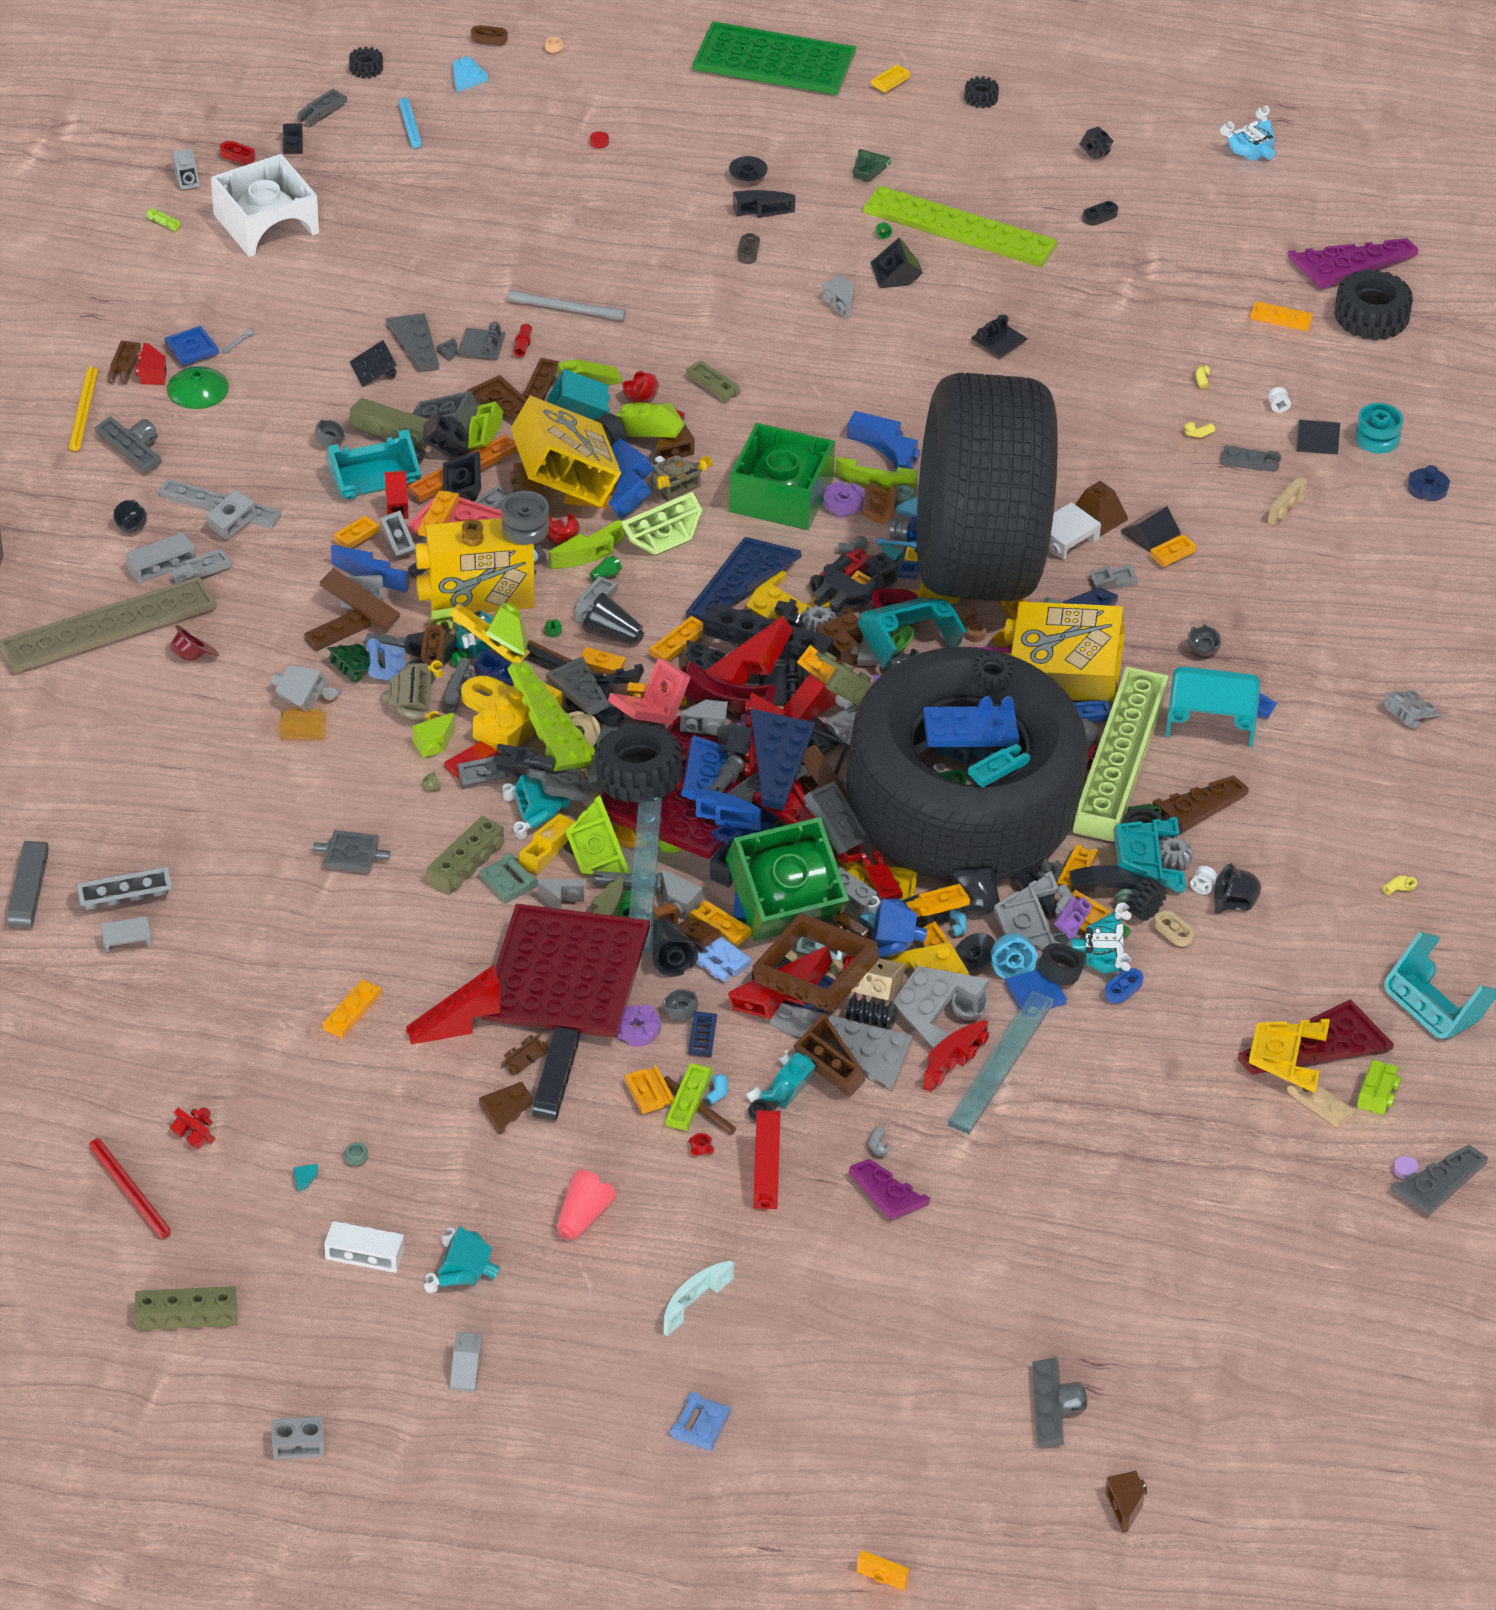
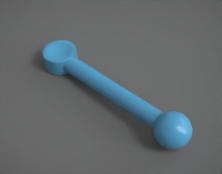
M882 537L876 540L878 546H883L885 543L887 545L917 548V541L884 540Z

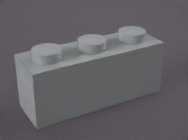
M182 532L125 553L127 570L135 581L140 584L170 573L173 569L182 566L184 561L195 558V547Z

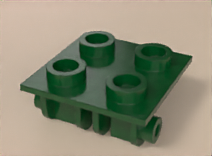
M361 644L328 647L327 649L331 652L329 655L330 663L352 682H360L362 672L368 671L370 666L369 652Z

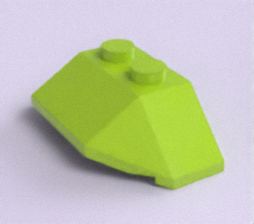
M672 403L624 404L616 414V417L623 424L627 436L676 438L684 427V423Z

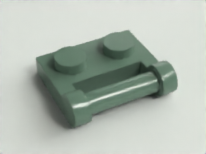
M512 853L505 854L501 860L479 871L480 879L505 904L538 886V879L533 875L530 876L516 861L517 859ZM511 868L524 882L519 884L506 869Z

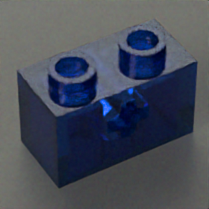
M485 649L473 665L476 676H489L511 687L514 685L508 672L512 662Z

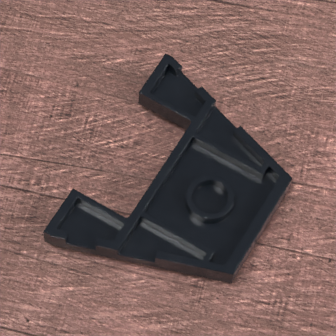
M642 664L634 665L635 669L625 671L624 668L616 669L614 674L604 676L603 673H598L592 676L595 677L597 685L600 686L608 701L610 693L614 692L617 684L639 683L644 673V668ZM566 698L562 708L567 714L576 711L584 712L569 698ZM608 707L592 716L600 723L618 726L624 712L617 707Z

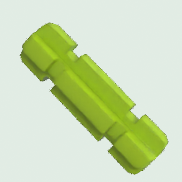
M155 208L147 210V218L155 220V222L167 228L169 227L173 231L180 229L181 222Z

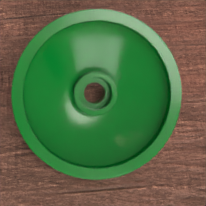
M193 366L182 369L174 374L167 384V393L171 401L178 406L188 409H205L215 406L224 400L229 390L226 377L219 371L205 366Z

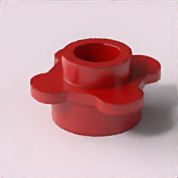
M697 1133L690 1137L688 1143L692 1147L691 1154L694 1156L712 1154L714 1147L711 1146V1136L706 1133Z

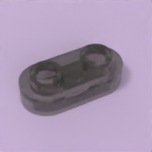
M747 233L741 237L738 247V260L741 263L752 264L757 260L760 248V238L757 235Z

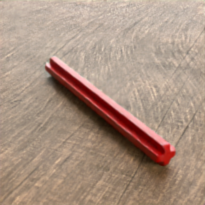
M100 1138L91 1140L89 1143L90 1150L160 1239L169 1237L171 1235L170 1227Z

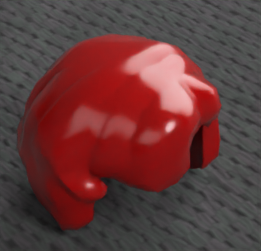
M637 371L633 381L626 380L622 383L628 401L632 403H650L657 395L659 382L655 374Z
M569 513L567 516L555 521L552 520V517L548 516L549 532L546 538L553 544L561 545L578 535L580 525L573 514Z

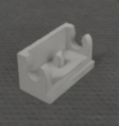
M147 916L101 923L105 952L110 951L109 946L145 940L147 946L151 945Z

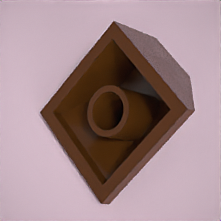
M1098 481L1085 489L1075 504L1101 523L1100 537L1128 520V516L1116 492L1102 481Z

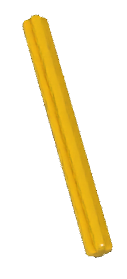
M89 366V369L86 370L69 442V449L74 452H78L82 445L99 371L93 366Z

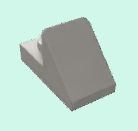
M538 879L539 899L551 908L561 909V902H584V879Z

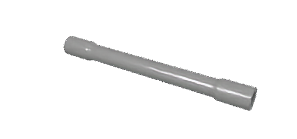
M509 290L507 296L508 302L583 313L624 322L626 310L583 304L532 295L521 291Z

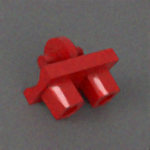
M179 1107L173 1112L177 1118L170 1126V1129L181 1138L189 1129L192 1130V1133L186 1138L191 1146L198 1150L206 1141L210 1144L215 1141L216 1138L204 1126L207 1125L209 1127L213 1123L209 1119L211 1112L206 1107H202L199 1110L192 1109L191 1115L194 1117H191Z

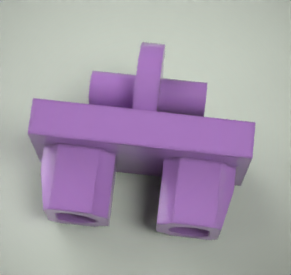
M1074 896L1071 897L1062 912L1057 916L1054 925L1058 927L1059 931H1065L1067 937L1072 939L1089 914L1092 905L1084 897L1079 900Z

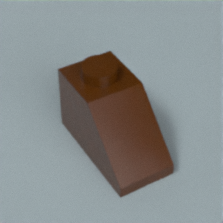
M685 424L676 438L660 437L655 445V458L662 456L666 460L673 456L683 458L694 455L695 439Z
M1137 1471L1107 1477L1105 1494L1122 1533H1126L1130 1529L1143 1507L1144 1495L1147 1494L1145 1481L1143 1479L1140 1480Z

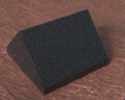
M1299 420L1297 422V452L1338 455L1340 423Z
M475 451L444 462L443 491L459 493L461 498L473 502L476 501L481 490L480 452Z
M1168 506L1152 510L1121 529L1122 534L1148 552L1152 548L1180 536L1181 533Z

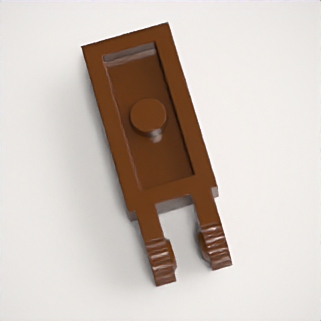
M120 341L111 363L109 383L115 382L118 372L122 373L121 384L127 385L129 374L132 373L138 353L141 351V343Z

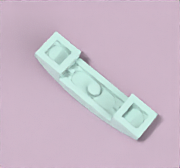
M732 1261L715 1264L700 1271L676 1291L664 1315V1334L666 1336L670 1335L684 1322V1310L704 1292L711 1288L718 1293L734 1279V1263Z

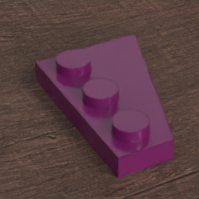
M871 1159L851 1165L848 1173L890 1220L928 1206L931 1198L925 1194L920 1196L912 1191L913 1187L908 1183L902 1184L895 1180L891 1172Z

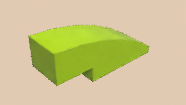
M496 402L478 406L476 416L471 417L468 431V451L486 447L498 432L504 411Z

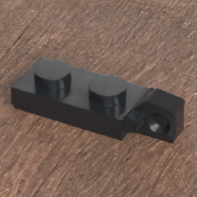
M1033 867L1012 877V881L1020 891L1028 887L1031 882L1041 879ZM1055 894L1039 897L1038 900L1044 915L1049 920L1055 918V908L1057 907Z

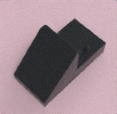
M302 123L283 124L284 154H303Z

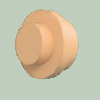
M549 37L545 42V49L550 53H558L563 49V42L559 37Z

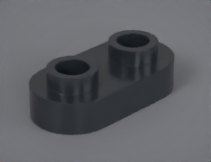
M1105 201L1089 207L1083 211L1082 220L1085 224L1091 226L1112 220L1118 215V206L1112 201Z

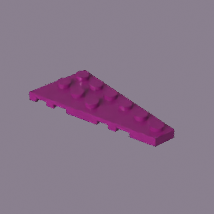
M1408 238L1384 240L1383 244L1375 245L1372 242H1365L1364 246L1346 244L1328 246L1324 250L1314 251L1313 248L1305 249V252L1296 253L1295 250L1288 251V258L1320 289L1338 284L1354 272H1363L1367 269L1374 271L1375 269L1377 270L1418 255V248Z

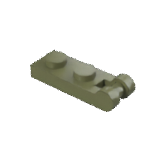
M702 360L686 369L688 377L717 395L723 403L730 400L731 396H736L741 392L740 387L735 382Z

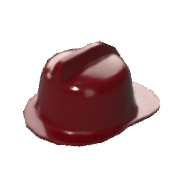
M877 589L872 594L873 609L918 599L919 597L908 589Z
M175 626L178 632L169 647L180 658L189 661L196 660L204 653L219 656L218 651L212 646L191 635L183 627Z

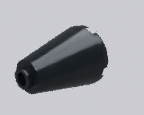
M602 592L593 602L595 606L592 611L589 610L582 625L583 630L629 645L639 644L645 634L642 631L643 626L608 594Z
M668 917L657 919L652 925V961L655 968L662 975L670 977L685 974L684 971L689 967L692 969L698 960L696 944L672 919Z

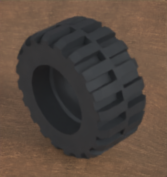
M1370 269L1363 272L1357 271L1352 275H1348L1340 282L1337 289L1334 310L1337 322L1340 326L1342 325L1346 332L1350 331L1351 335L1361 336L1362 339L1371 338L1372 340H1378L1382 338L1385 340L1390 336H1397L1409 324L1413 302L1412 291L1405 281H1401L1400 277L1397 275L1393 276L1390 272L1386 271L1384 273L1376 269L1375 271H1370Z
M635 723L627 727L621 726L616 731L608 732L607 737L604 736L596 747L595 761L598 784L605 793L610 794L616 800L621 799L627 803L629 801H634L635 803H641V801L652 802L656 798L661 799L665 797L666 793L670 794L681 781L682 758L680 744L672 733L666 729L662 730L660 726H650L647 723H642V725H636Z

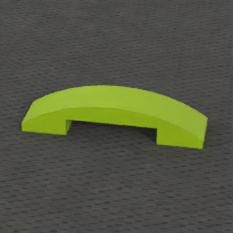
M836 458L835 475L846 482L857 484L863 488L869 482H872L887 491L893 484L897 488L900 485H909L913 490L917 488L918 470L898 467L896 472L857 466V460Z

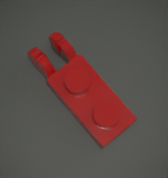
M879 850L872 853L873 861L876 864L872 866L865 853L861 854L859 860L864 870V875L872 889L878 892L876 896L879 900L902 899L903 892L886 862L883 861V856Z

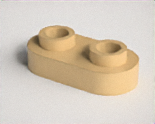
M1161 911L1156 915L1155 928L1175 945L1185 947L1193 942V928L1175 913Z

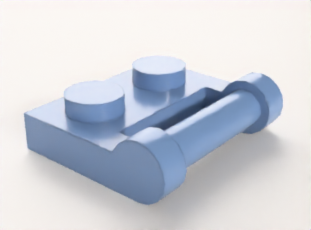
M375 638L367 641V650L370 657L368 674L370 677L390 681L392 676L398 674L406 666L405 648L383 644ZM378 654H382V668L379 665Z
M690 1392L686 1398V1405L677 1423L672 1425L669 1434L674 1439L712 1451L731 1414V1407L702 1398L696 1392ZM695 1408L702 1410L692 1430H686L685 1427Z

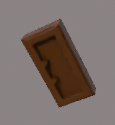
M689 917L677 925L694 943L702 947H706L721 937L719 929L693 917Z

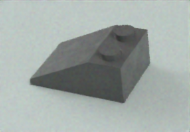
M467 391L421 401L412 414L430 419L438 412L468 432L471 417L476 416L479 405L472 392Z

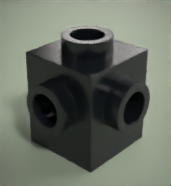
M1098 126L1087 130L1079 145L1090 157L1096 159L1105 157L1110 153V147L1114 140Z
M881 552L866 559L865 575L871 578L875 574H878L879 577L881 576L885 584L879 589H883L897 582L898 565L892 558Z

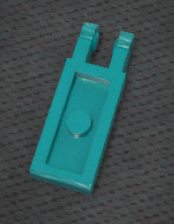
M1015 744L1006 749L1003 748L970 766L968 774L983 788L1010 772L1025 766L1030 761L1031 756L1027 753L1017 756L1022 749L1018 744Z

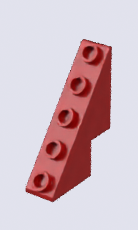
M782 616L706 669L705 672L723 681L742 686L746 685L751 674L770 675L793 629L786 618Z
M810 673L782 710L786 711L785 716L808 721L836 705L835 699L837 694L827 689L823 682Z
M754 693L750 694V701L746 700L745 714H749V716H745V727L752 729V721L750 720L751 708L778 715H786V711ZM752 732L747 755H745V760H749V763H745V776L749 777L758 771Z
M829 946L820 948L776 970L818 985L833 963ZM755 980L728 993L732 1010L767 1019H772L784 1000L801 1005L806 1003L756 983Z
M490 966L407 1025L406 1032L409 1035L411 1045L473 1034L472 1018L500 1013L499 980L495 967Z

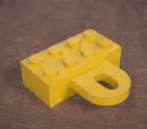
M476 676L464 682L461 688V699L466 706L479 712L473 717L474 739L497 750L498 743L517 747L536 734V730L528 715L530 709L528 705L525 706L521 700L523 694L516 689L515 685L511 687L489 676ZM545 683L548 691L558 700V704L562 708L563 692ZM474 690H482L490 696H484Z

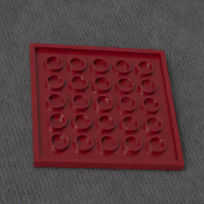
M516 903L495 967L499 980L500 1013L481 1016V1020L552 1030L559 1026L578 1029V1033L618 1038L650 930V920Z

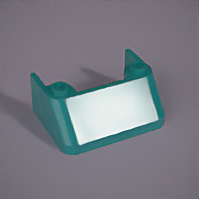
M924 597L865 611L858 620V625L883 670L887 669L897 650L889 633L896 631L897 627L934 619L949 647H959L967 632L953 606L948 601Z
M1184 666L1176 668L1172 676L1165 737H1170L1171 722L1180 723L1187 721L1190 718L1191 711L1235 716V726L1241 730L1250 731L1248 747H1253L1261 686L1260 679L1253 674Z
M1420 931L1386 977L1384 988L1393 999L1433 1035L1441 1039H1449L1481 1020L1496 999V988L1479 985L1471 998L1459 1009L1430 983L1436 973V966L1428 956L1441 938L1438 935Z

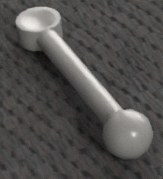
M250 328L247 329L246 333L232 344L224 346L222 348L223 353L229 354L233 347L248 336H252L254 331Z

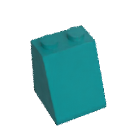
M563 369L547 397V402L594 420L610 412L608 407L610 394H608L609 385Z

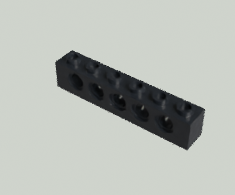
M712 603L703 618V635L741 646L775 622V620ZM790 625L793 631L779 657L788 660L795 659L797 662L810 645L822 654L825 651L833 654L834 638Z

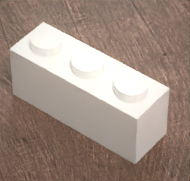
M335 1221L332 1222L324 1243L325 1259L397 1273L405 1251L404 1235Z

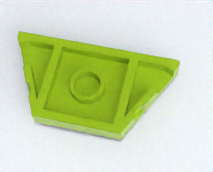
M598 796L590 807L579 816L578 820L565 831L582 875L594 876V870L630 873L602 799Z

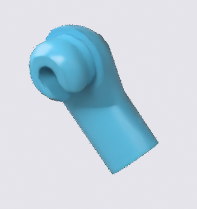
M957 908L950 910V918L956 923V925L951 926L953 930L951 931L952 935L955 937L965 935L967 932L966 915Z
M716 1074L712 1077L711 1082H714V1090L705 1095V1101L710 1106L728 1094V1079L723 1074Z

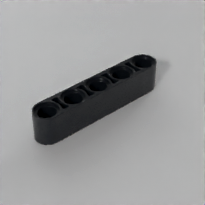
M555 1027L534 1099L532 1117L557 1121L579 1045L580 1033H578V1029Z

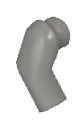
M1061 885L1058 889L1061 899L1055 908L1057 915L1062 912L1068 900L1073 897L1067 885Z
M875 1126L868 1140V1146L876 1156L883 1157L889 1151L890 1146L889 1144L885 1145V1141H882L885 1129L881 1126Z

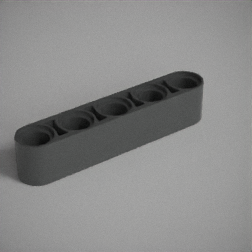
M24 841L8 910V927L33 928L48 860V842Z

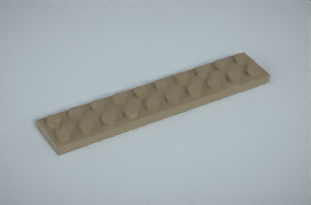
M198 576L1 639L0 651L15 674L216 609V602Z

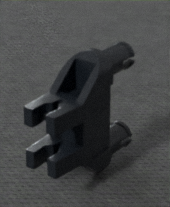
M841 554L833 564H827L823 567L824 583L814 592V597H816L814 604L818 607L826 604L831 598L833 599L830 602V607L833 608L832 612L836 613V617L840 616L848 608L869 604L872 601L873 592L885 584L884 579L881 576L879 577L878 574H875L865 585L844 574L843 571L852 564L850 557L846 556V554Z
M499 743L497 750L501 751V757L495 755L493 757V762L497 764V770L512 774L518 778L521 775H527L529 768L536 770L541 768L553 772L556 764V758L540 755L535 749Z

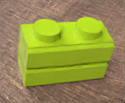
M1374 1059L1371 1061L1359 1093L1357 1104L1359 1109L1372 1110L1373 1113L1383 1115L1386 1112L1387 1106L1392 1108L1395 1094L1392 1092L1393 1090L1398 1091L1401 1077L1398 1076V1066L1388 1063L1384 1064V1062Z

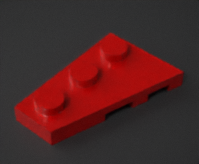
M795 782L783 811L762 806L760 792L753 794L754 802L788 825L816 818L807 809L805 799L803 798L804 795Z

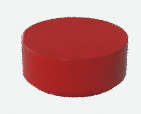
M597 131L590 135V145L592 147L600 149L608 146L609 135L607 133Z

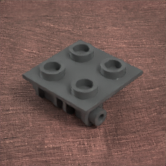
M498 322L491 323L489 330L466 328L458 354L498 359L506 332H501Z

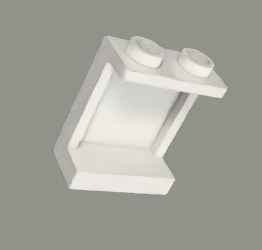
M1071 502L1053 514L1048 550L1061 560L1066 559L1067 550L1087 538L1093 543L1099 540L1101 523Z

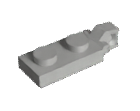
M218 549L184 561L182 566L172 570V580L175 583H180L198 576L201 578L232 567V561L222 549Z
M599 576L577 599L574 620L582 623L588 611H592L595 606L593 604L595 599L602 592L611 597L618 590V584Z

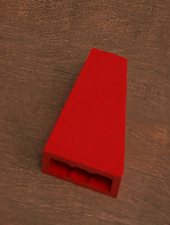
M756 1111L754 1209L778 1208L781 1111Z

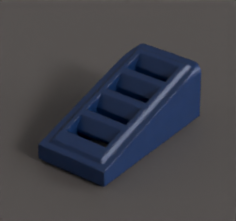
M694 1011L688 1055L712 1057L717 1014ZM697 1024L708 1025L711 1028L698 1027ZM696 1031L710 1033V1035L696 1034ZM695 1038L709 1040V1043L695 1041ZM694 1046L708 1047V1050L695 1049Z

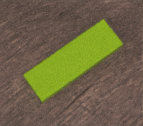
M694 1063L689 1064L665 1120L666 1126L689 1131L713 1074L712 1068Z

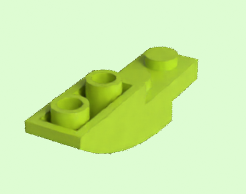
M617 520L588 537L580 533L563 544L554 547L549 551V568L563 569L585 565L614 553V545L624 540L622 521Z

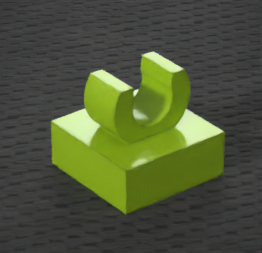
M453 608L431 611L429 617L431 625L446 624L448 631H451L453 617L449 614Z

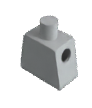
M293 665L287 667L284 675L275 672L271 678V684L277 686L276 693L278 696L308 716L328 681L320 670Z

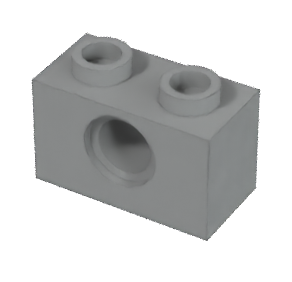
M236 489L232 494L226 496L224 501L216 508L211 509L206 517L210 529L228 541L257 515L254 502Z

